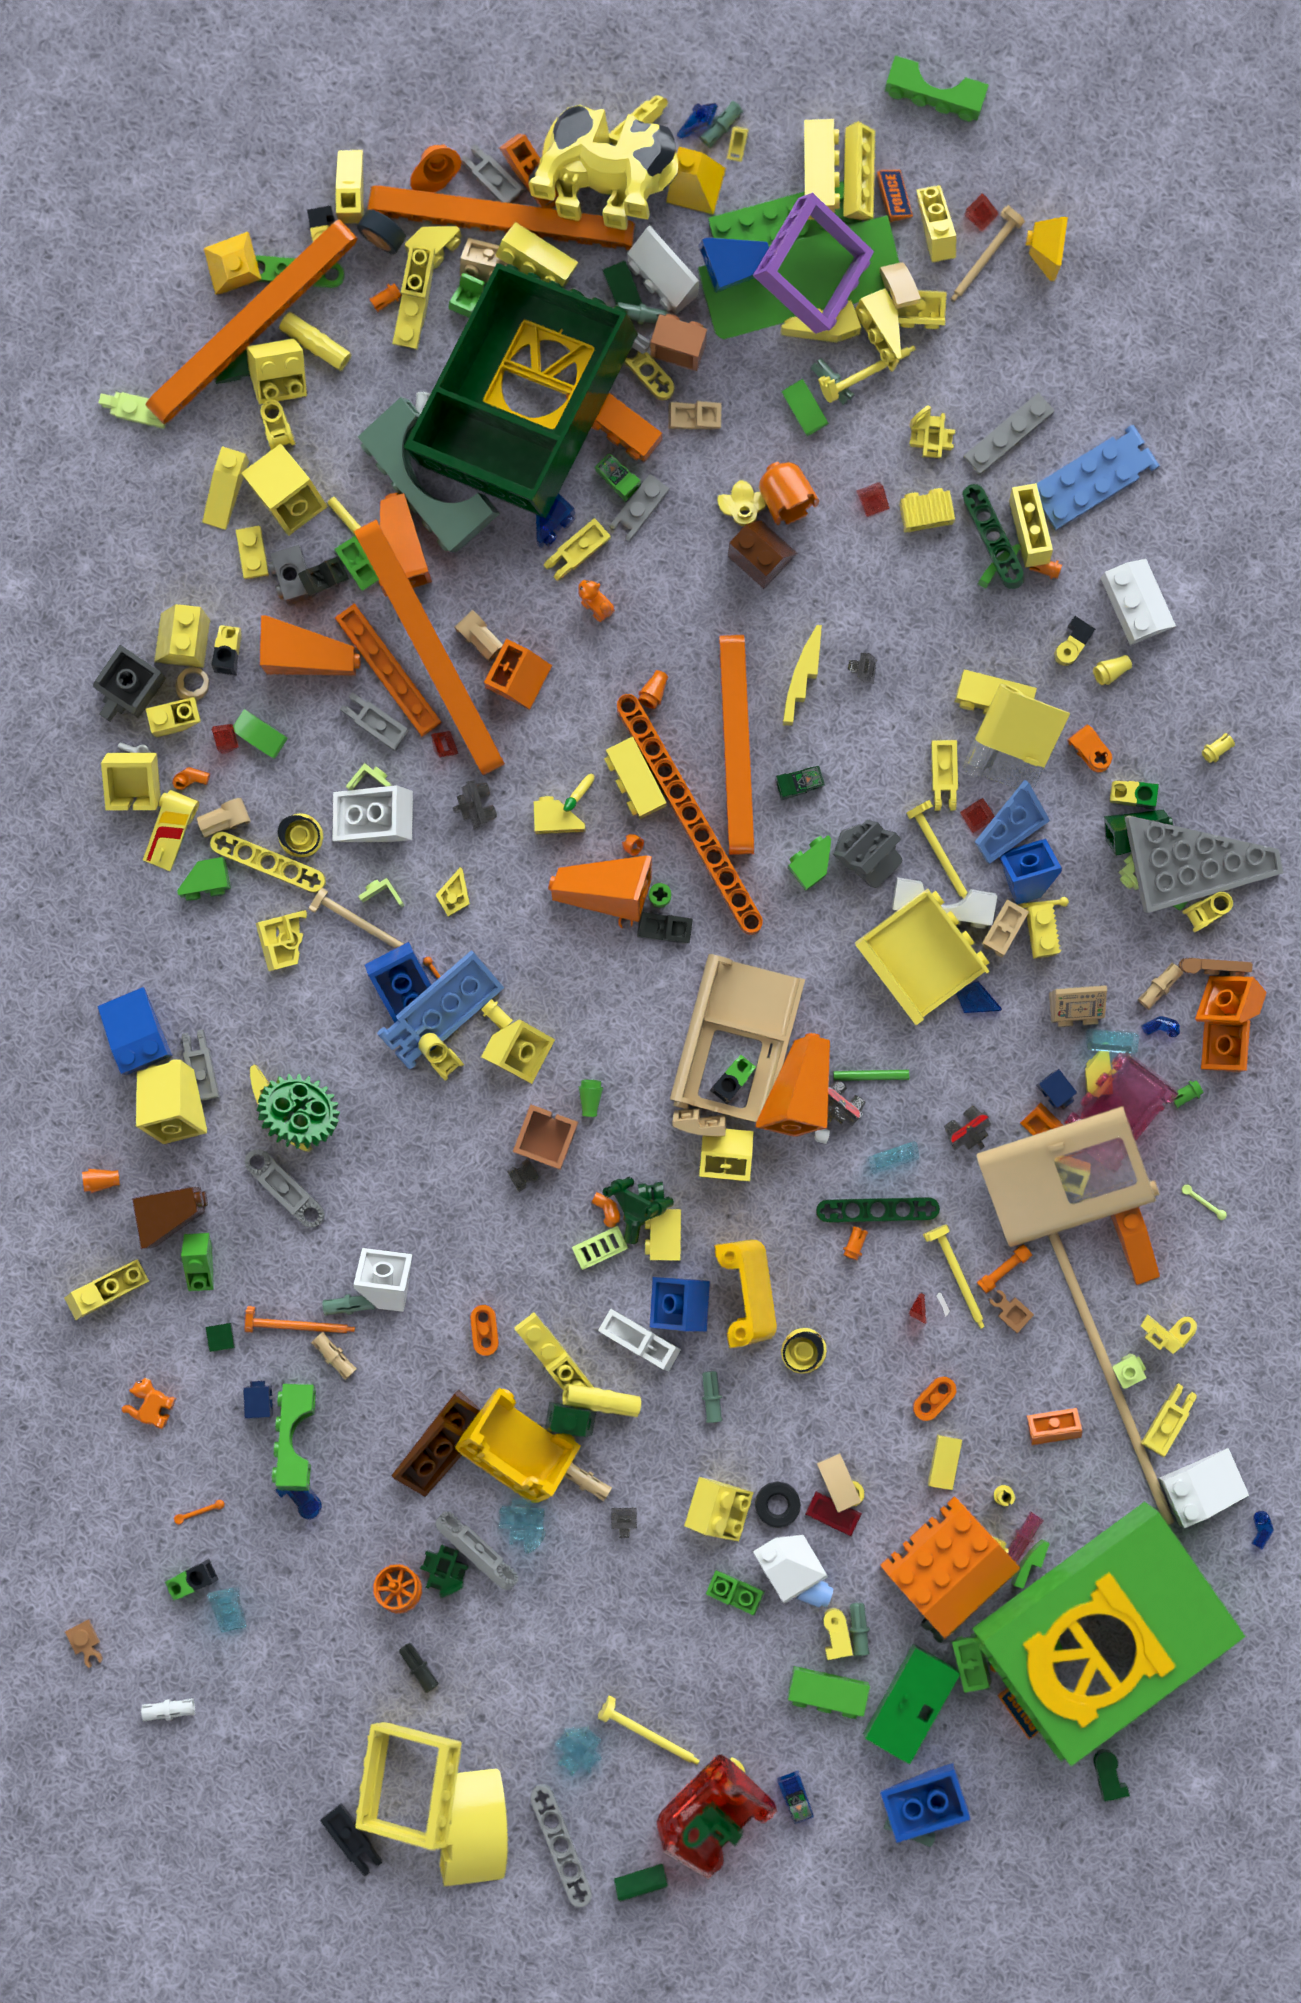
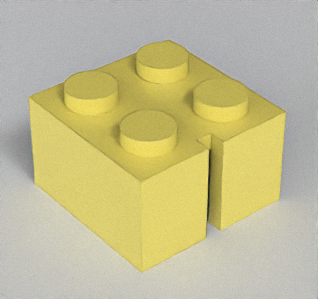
M107 753L101 762L105 810H129L134 797H137L133 804V810H156L161 798L157 753Z

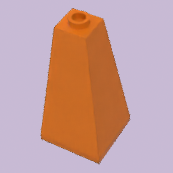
M398 492L388 494L384 500H380V527L412 588L432 583L404 493L400 495ZM379 580L380 587H381V589H382V591H383L385 597H387V594H386V592H385V590H384V588H383V586H382V584H381V582H380V580Z
M261 615L260 666L266 674L356 675V669H360L361 656L356 654L354 646L267 615Z
M646 855L560 867L557 870L556 876H551L548 890L552 893L553 901L639 922L652 881V856Z
M816 1033L805 1034V1037L794 1040L756 1121V1128L794 1137L827 1128L830 1040L820 1038V1035Z

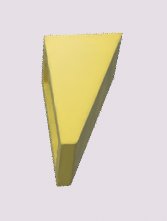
M733 127L727 159L742 162L749 129ZM731 153L740 155V157H732Z

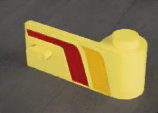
M170 790L168 793L164 792L160 798L159 806L161 809L143 858L144 861L171 871L187 826L193 821L199 807V801L173 790Z

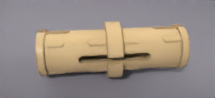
M1171 963L1158 978H1154L1151 981L1152 985L1137 1000L1146 1009L1150 1010L1163 995H1167L1170 992L1169 988L1184 974L1177 965Z
M324 1332L320 1333L311 1342L326 1358L325 1362L328 1365L331 1364L344 1380L357 1370L344 1356L343 1350L340 1347L337 1348Z
M571 1463L564 1477L580 1486L579 1489L582 1491L585 1489L604 1502L612 1487L594 1477V1473L586 1472Z

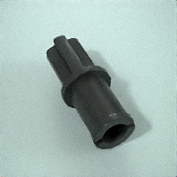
M412 1643L404 1645L399 1650L400 1655L411 1670L410 1674H414L425 1693L431 1691L439 1684L427 1667L428 1662L422 1660Z

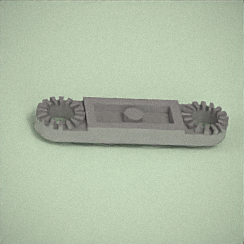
M256 1149L247 1154L245 1158L247 1170L304 1226L317 1227L323 1222L325 1213L322 1206L267 1152ZM255 1155H261L265 1160L264 1166L258 1170L254 1169L251 1165V1159ZM310 1207L315 1208L319 1214L314 1222H309L305 1218V1211Z
M447 1511L443 1512L436 1519L437 1529L456 1546L460 1553L468 1557L477 1569L484 1572L500 1588L511 1590L518 1583L517 1572H513L514 1569H510L511 1566H507L502 1561L503 1558L467 1525L464 1526L460 1523L461 1521L457 1520L458 1517H454L455 1514L447 1513Z

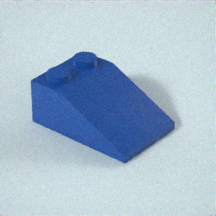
M409 942L365 964L367 974L394 1023L398 1021L396 1015L432 985Z
M145 987L98 1006L112 1054L121 1074H131L172 1056Z
M953 1763L926 1771L880 1791L897 1843L971 1820Z

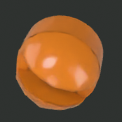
M635 834L626 835L627 839L625 842L622 841V847L630 855L636 856L643 849L644 840Z

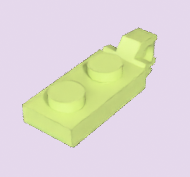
M115 392L114 396L100 395L98 403L102 407L111 409V415L120 419L165 429L166 424H162L146 407L145 404L149 398L123 392Z

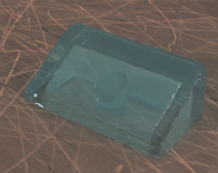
M1087 1028L1085 1031L1086 1045L1089 1050L1134 1054L1138 1052L1139 1035L1135 1032Z
M912 1141L869 1156L867 1160L872 1174L919 1159L917 1142Z

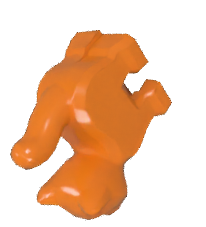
M583 580L578 585V594L582 598L581 604L586 609L590 608L594 613V618L598 622H602L615 612L614 606L599 591L600 583Z
M143 1378L141 1381L135 1382L133 1388L129 1389V1391L134 1396L144 1399V1403L139 1410L131 1405H124L122 1412L128 1413L131 1417L142 1423L153 1424L155 1427L163 1429L170 1415H161L162 1408L173 1409L176 1398L168 1397L162 1392L155 1390L151 1380Z

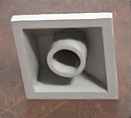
M362 1248L354 1281V1289L378 1309L404 1312L412 1254Z
M804 1535L774 1538L753 1551L784 1604L828 1577Z

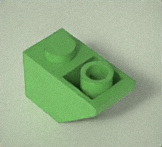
M829 835L824 839L821 836L817 837L809 844L811 848L804 854L802 851H799L789 859L791 863L788 865V869L805 891L814 886L827 874L831 846Z
M219 857L198 861L178 888V896L181 898L185 897L186 901L201 899V891L210 893V896L224 895L225 890L231 889L226 859Z
M184 1234L181 1258L188 1291L214 1290L213 1254L210 1234Z

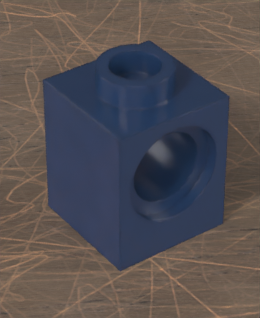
M1060 1069L1055 1070L1036 1084L1043 1095L1049 1097L1048 1101L1054 1109L1058 1107L1065 1109L1075 1101L1073 1096L1077 1094V1091Z
M250 1381V1386L243 1388L245 1419L273 1416V1399H270V1396H272V1385H265V1381Z

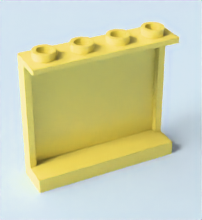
M929 889L923 891L855 942L856 947L915 1025L922 1022L924 1016L981 974L990 972L986 966L990 962L981 951L975 952L971 946L975 943L966 931L960 932L956 926L960 923L952 911L945 912L941 906L945 903L937 891L931 893Z

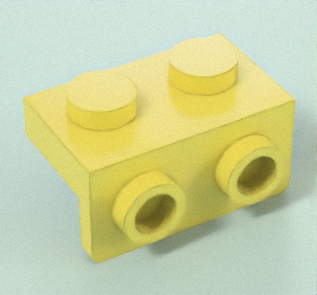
M918 290L921 297L919 304L898 308L900 327L914 328L915 324H925L924 328L939 329V325H945L947 293L943 291Z

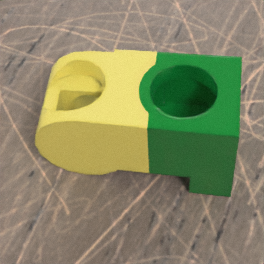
M1112 781L1110 802L1155 810L1159 784Z

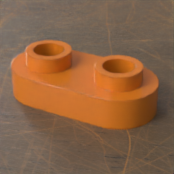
M479 1305L473 1309L470 1316L473 1346L478 1354L488 1356L493 1354L499 1346L496 1313L488 1305ZM480 1313H487L488 1320L486 1322L479 1320ZM483 1338H489L491 1340V1345L489 1347L482 1346L481 1342Z
M946 1376L935 1378L915 1399L913 1403L914 1414L923 1421L934 1419L956 1395L954 1381ZM941 1384H945L948 1388L944 1394L938 1391V1387ZM923 1403H929L930 1410L928 1412H922L921 1405Z

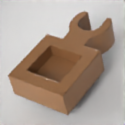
M996 1290L1001 1295V1301L995 1303L989 1298V1303L1002 1310L998 1317L1014 1332L1018 1333L1034 1314L1016 1297L1009 1302L1004 1292Z
M89 1619L65 1631L75 1654L83 1651L85 1655L84 1662L88 1668L92 1667L89 1661L92 1655L97 1657L99 1663L102 1662L101 1653L94 1648V1645L100 1641Z

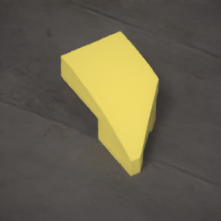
M1107 1043L1100 1046V1050L1086 1063L1085 1084L1088 1096L1113 1094L1109 1048Z

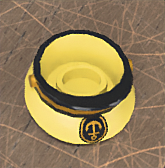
M299 813L288 816L278 826L277 832L280 845L285 852L292 856L308 857L315 854L322 845L323 830L320 824L307 814Z
M799 1328L792 1331L784 1340L781 1348L782 1360L786 1367L793 1372L801 1374L810 1373L819 1368L824 1362L827 1352L825 1341L821 1335L810 1328Z

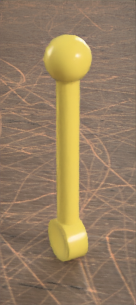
M1062 897L1060 900L1021 903L1018 906L1028 908L1052 903L1053 905L1065 907L1069 904V900L1066 897Z

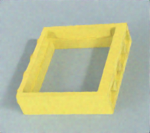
M386 1722L371 1724L370 1733L367 1736L368 1746L363 1762L364 1773L359 1789L360 1799L356 1810L355 1828L430 1850L447 1847L462 1742ZM389 1735L439 1748L426 1833L377 1819Z

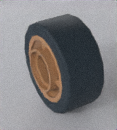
M367 210L357 225L358 231L365 239L390 254H396L406 239L404 231L395 222L375 210Z

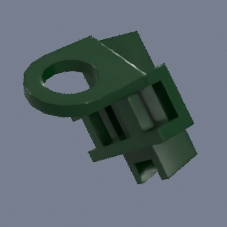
M442 1544L438 1553L427 1550L424 1563L420 1566L421 1570L430 1573L425 1588L429 1589L432 1587L440 1590V1598L449 1596L464 1587L463 1578L469 1567L467 1564L456 1561L459 1554L458 1550Z
M712 1801L702 1809L703 1813L698 1814L687 1825L683 1832L684 1844L688 1848L695 1849L701 1846L711 1835L719 1841L721 1847L727 1840L733 1846H736L742 1838L744 1830ZM697 1828L699 1830V1837L697 1841L691 1843L689 1841V1834L691 1830Z

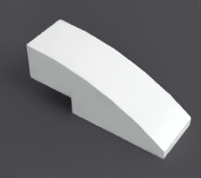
M610 1309L598 1330L668 1372L681 1351L680 1348Z

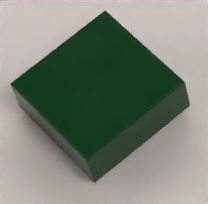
M232 1323L206 1327L209 1352L235 1348Z

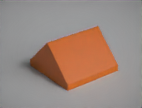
M1250 1020L1243 1023L1204 1022L1201 1069L1228 1072L1247 1071Z

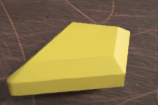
M459 868L436 894L448 917L470 905L462 868Z

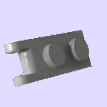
M649 474L613 520L610 528L616 529L619 523L630 530L625 538L630 542L669 492L670 488Z

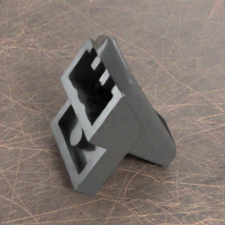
M866 820L863 824H857L841 831L833 855L849 870L856 872L869 886L878 888L902 863V857L895 850L896 844L901 838L896 832L884 830L878 822Z

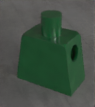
M549 1402L545 1427L549 1431L580 1437L592 1436L596 1412Z

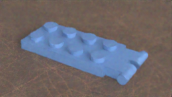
M1134 425L1126 428L1127 434L1115 440L1114 437H1111L1037 483L1043 512L1055 531L1139 480L1138 474L1145 469L1150 468L1153 471L1160 466L1149 448L1143 451L1139 450L1138 447L1145 442Z
M471 950L397 1014L396 1018L398 1021L388 1029L385 1027L381 1028L377 1035L391 1050L401 1045L395 1051V1054L408 1069H412L416 1065L415 1059L422 1054L418 1043L423 1035L434 1033L444 1041L502 991L504 987ZM437 1045L433 1046L430 1051L434 1050Z

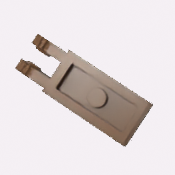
M1183 958L1178 964L1179 968L1185 973H1197L1200 969H1204V974L1219 975L1220 970L1229 971V976L1244 977L1245 972H1252L1253 967L1252 962Z

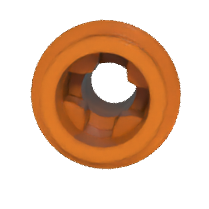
M655 670L653 676L639 691L638 701L645 707L656 709L657 705L661 704L668 675L662 671Z
M88 1168V1171L82 1172L84 1192L91 1191V1193L120 1185L118 1170Z

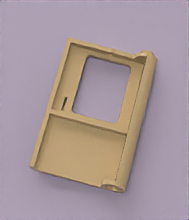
M708 954L670 1100L674 1101L673 1106L688 1109V1106L691 1105L756 1123L783 1066L805 979L734 962L722 956ZM717 1030L755 1039L762 1043L748 1102L744 1108L704 1099L698 1095L713 1035ZM773 1044L770 1058H767L770 1045Z

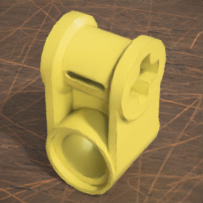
M275 400L264 402L260 411L270 449H274L279 444H282V446L287 444L295 445L291 427L287 422L281 404ZM277 409L279 410V415L276 418L270 419L267 417L270 410Z
M1218 892L1203 901L1200 900L1182 912L1187 914L1194 926L1192 930L1195 933L1228 913L1233 907V900L1228 893ZM1215 898H1222L1225 901L1226 906L1223 911L1215 908Z
M427 1033L420 1038L418 1043L420 1051L445 1081L448 1079V1075L458 1066L462 1067L464 1065L451 1048H448L436 1034ZM437 1045L434 1050L430 1051L433 1046Z

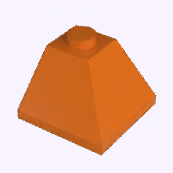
M1209 976L1195 1020L1197 1022L1243 1023L1260 1014L1267 992L1254 977Z

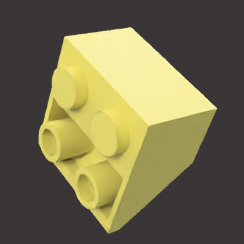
M294 338L247 346L249 372L259 404H263L268 400L282 401L307 396L303 349Z
M726 1129V1136L702 1135L699 1177L749 1182L754 1131Z
M699 1477L684 1526L704 1535L739 1541L754 1492L716 1480Z

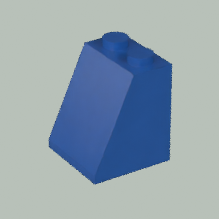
M704 238L698 245L715 293L754 279L753 274L769 249L768 243L764 241Z

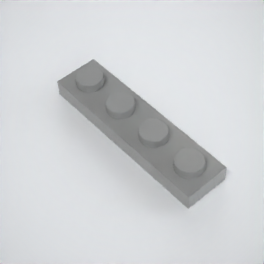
M1038 392L963 456L964 459L978 475L982 474L1052 415L1055 410Z

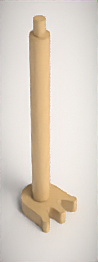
M1009 205L1004 207L1000 215L1008 222L955 289V294L951 298L954 302L966 291L1014 227L1020 229L1025 223L1023 217Z
M323 888L319 890L308 908L316 913L322 904L396 949L403 945L402 942L327 898L328 891Z

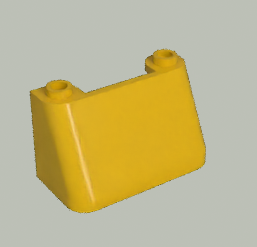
M753 1239L714 1245L715 1256L723 1268H739L746 1317L737 1318V1321L730 1325L727 1332L728 1346L730 1348L741 1347L771 1339L777 1331L764 1245L760 1241Z
M498 1388L466 1429L455 1448L464 1457L524 1499L533 1503H539L553 1496L581 1445L575 1442V1438L572 1435L564 1433L552 1435L514 1408L516 1401L510 1391Z

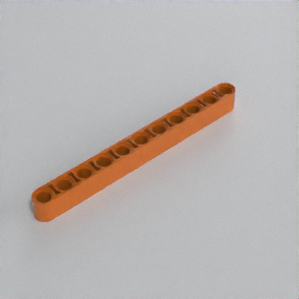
M381 185L371 186L367 209L378 211L388 218L398 219L399 217H405L409 221L417 222L427 220L432 221V224L446 226L449 223L456 224L460 228L471 229V227H478L482 231H505L504 234H507L516 222L541 239L550 237L555 241L562 242L572 240L577 241V244L591 246L594 243L601 244V247L613 249L623 247L627 251L632 248L635 223L627 220V229L622 230L605 226L603 216L582 213L581 219L576 221L559 217L555 209Z
M337 220L330 225L148 399L145 404L146 407L162 424L172 420L232 363L247 346L252 344L356 244L358 238L341 220Z
M375 519L356 529L354 533L482 775L484 776L505 765L378 521Z
M632 694L622 695L617 701L618 714L631 737L633 736L650 771L732 915L745 934L754 935L758 933L763 924L762 916L638 699ZM625 702H632L635 705V709L627 713L621 709V706ZM638 723H643L647 726V731L643 734H637L633 730L634 726ZM654 744L659 747L660 751L657 755L650 756L646 753L647 746ZM662 766H668L672 773L668 777H662L658 774V769ZM675 787H679L684 791V795L682 798L675 799L670 795V791ZM686 809H692L696 812L697 816L689 821L684 819L682 813ZM704 830L708 833L709 838L705 842H699L695 839V833ZM711 852H717L721 856V861L717 864H712L707 860V855ZM725 873L730 874L733 877V883L728 886L721 884L720 876ZM736 895H741L745 898L746 904L743 907H736L732 904V898ZM747 917L757 919L758 926L755 929H748L745 926L744 920Z

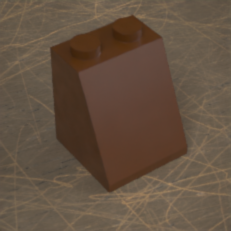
M761 520L746 524L729 542L728 557L763 589L797 555L794 549Z
M189 1187L132 1198L141 1249L158 1246L205 1212L204 1207L208 1206L206 1192H201V1187Z

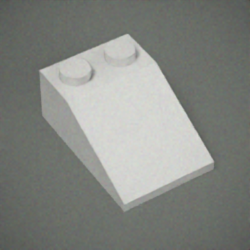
M396 785L333 792L332 841L397 842L412 840L413 791Z
M1229 1448L1159 1478L1179 1526L1183 1528L1203 1521L1249 1496Z

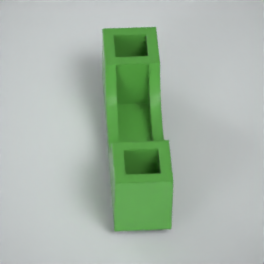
M895 55L886 82L885 92H888L889 96L894 99H902L904 97L912 100V103L917 106L924 107L930 105L935 107V110L940 113L948 114L952 112L958 114L962 120L972 121L979 118L989 84L965 77L961 83L953 88L938 89L932 87L923 79L919 70V62Z
M283 1384L282 1391H278L277 1405L281 1407V1416L276 1417V1432H279V1442L274 1443V1457H278L277 1467L272 1469V1483H276L278 1490H310L311 1464L308 1460L295 1453L293 1434L297 1426L304 1419L315 1415L316 1389L311 1384Z

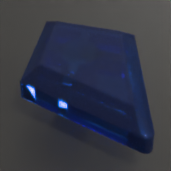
M698 103L694 105L692 114L676 135L682 139L710 127L718 105L716 103L705 105Z
M979 981L966 985L956 993L964 1014L1002 1010L1000 1005Z

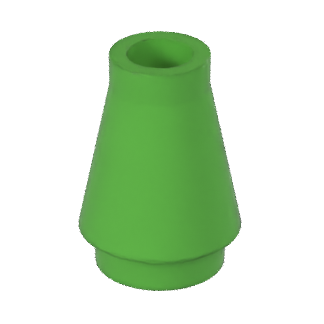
M581 1080V1086L578 1087L582 1116L596 1117L603 1092L601 1081Z

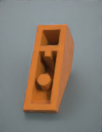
M517 134L500 146L499 149L512 170L530 192L529 176L540 163V157L525 134ZM555 188L556 195L554 201L537 197L533 198L541 208L551 209L556 206L555 202L559 195Z
M1139 1207L1111 1215L1136 1285L1160 1277L1149 1234Z

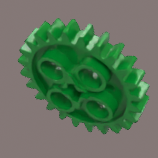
M288 1074L286 1080L278 1076L277 1081L271 1080L268 1087H264L262 1094H260L259 1104L256 1111L260 1112L258 1120L264 1121L262 1129L270 1128L268 1136L275 1134L278 1136L276 1142H280L282 1139L286 1140V1147L291 1142L295 1143L296 1149H299L301 1143L307 1149H309L311 1142L315 1146H319L321 1140L326 1142L329 1135H333L339 1121L340 1111L336 1110L338 1102H332L334 1094L327 1095L328 1087L319 1088L320 1081L318 1080L313 1084L311 1083L310 1076L305 1081L302 1080L300 1074L297 1075L296 1079H293Z

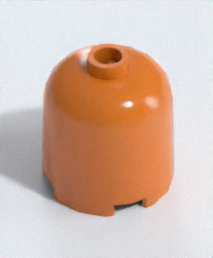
M774 462L766 468L767 471L759 481V490L776 525L779 526L781 521H785L786 525L791 524L808 515L806 510L813 505L816 508L820 501L797 464Z

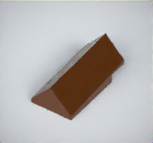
M458 1389L391 1475L393 1479L426 1497L462 1456L455 1446L481 1409Z

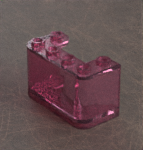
M1128 1051L1124 1054L1119 1052L1111 1062L1113 1066L1109 1073L1103 1072L1095 1083L1098 1087L1092 1094L1090 1092L1085 1094L1080 1101L1082 1107L1077 1113L1072 1111L1064 1121V1124L1067 1125L1123 1107L1136 1142L1157 1114L1165 1109L1163 1102L1171 1104L1179 1093L1173 1085ZM1115 1138L1083 1149L1114 1174L1122 1165L1121 1160L1125 1155H1128L1124 1141L1121 1138Z

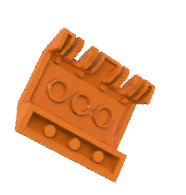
M955 1496L947 1502L952 1508L950 1511L945 1506L940 1509L941 1514L946 1518L944 1521L939 1523L936 1518L931 1517L928 1520L933 1525L931 1529L925 1523L909 1537L914 1543L912 1546L907 1540L903 1543L904 1549L908 1552L904 1558L894 1551L891 1554L895 1560L894 1563L887 1558L880 1564L888 1576L945 1639L1021 1569Z

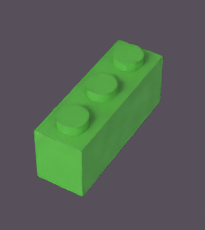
M793 1666L787 1697L788 1700L792 1701V1705L807 1708L808 1704L817 1706V1710L820 1712L832 1713V1710L842 1712L844 1717L857 1719V1715L864 1717L870 1685L869 1682Z

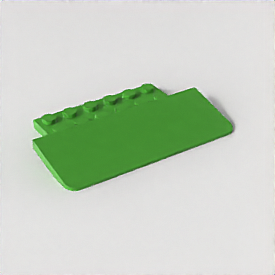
M844 181L839 182V187H835V194L840 193V209H835V214L874 251L869 260V267L862 272L858 279V286L847 298L848 301L851 300L852 304H855L865 296L886 289L879 271L880 267L900 262L888 215L864 222L844 217ZM805 191L709 217L708 222L713 238L764 241L770 247L798 198L805 196ZM807 220L777 272L817 309L820 308L822 311L828 304L854 257L816 220ZM706 266L698 267L705 300L714 331L718 337L722 339L735 337L782 324L789 318L797 317L756 278L715 293Z

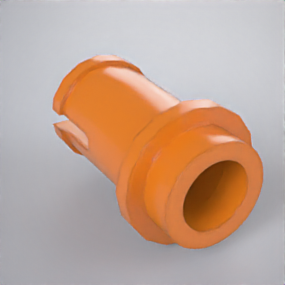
M393 283L392 285L387 284L386 289L369 298L376 311L380 312V310L395 300L398 302V298L402 295Z
M1056 560V562L1050 561L1049 564L1032 566L1029 570L1050 576L1052 580L1053 578L1058 579L1063 565L1059 564V561Z
M853 1226L847 1246L843 1247V1255L853 1260H858V1257L862 1256L860 1252L868 1231Z

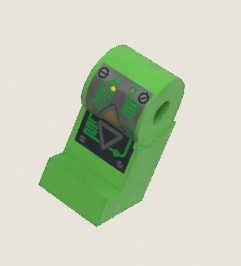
M609 453L594 467L596 472L625 502L641 486V480L629 472Z

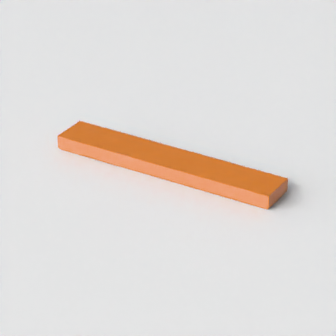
M354 603L337 615L335 619L421 737L442 723L439 717Z

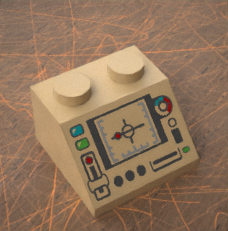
M1107 986L1053 990L1049 993L1051 1023L1058 1022V1027L1073 1026V1021H1083V1025L1098 1024L1099 1019L1105 1018Z

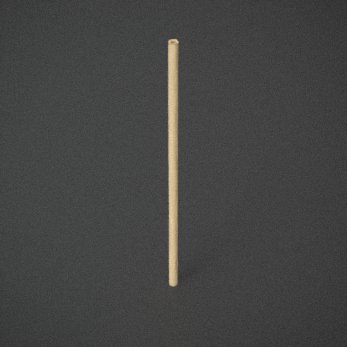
M1057 1232L1048 1235L1159 1512L1166 1523L1170 1525L1174 1523V1519L1145 1447L1141 1444V1437L1059 1234Z

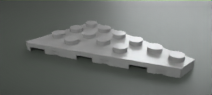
M1133 816L1124 817L1143 911L1146 913L1283 874L1279 849Z

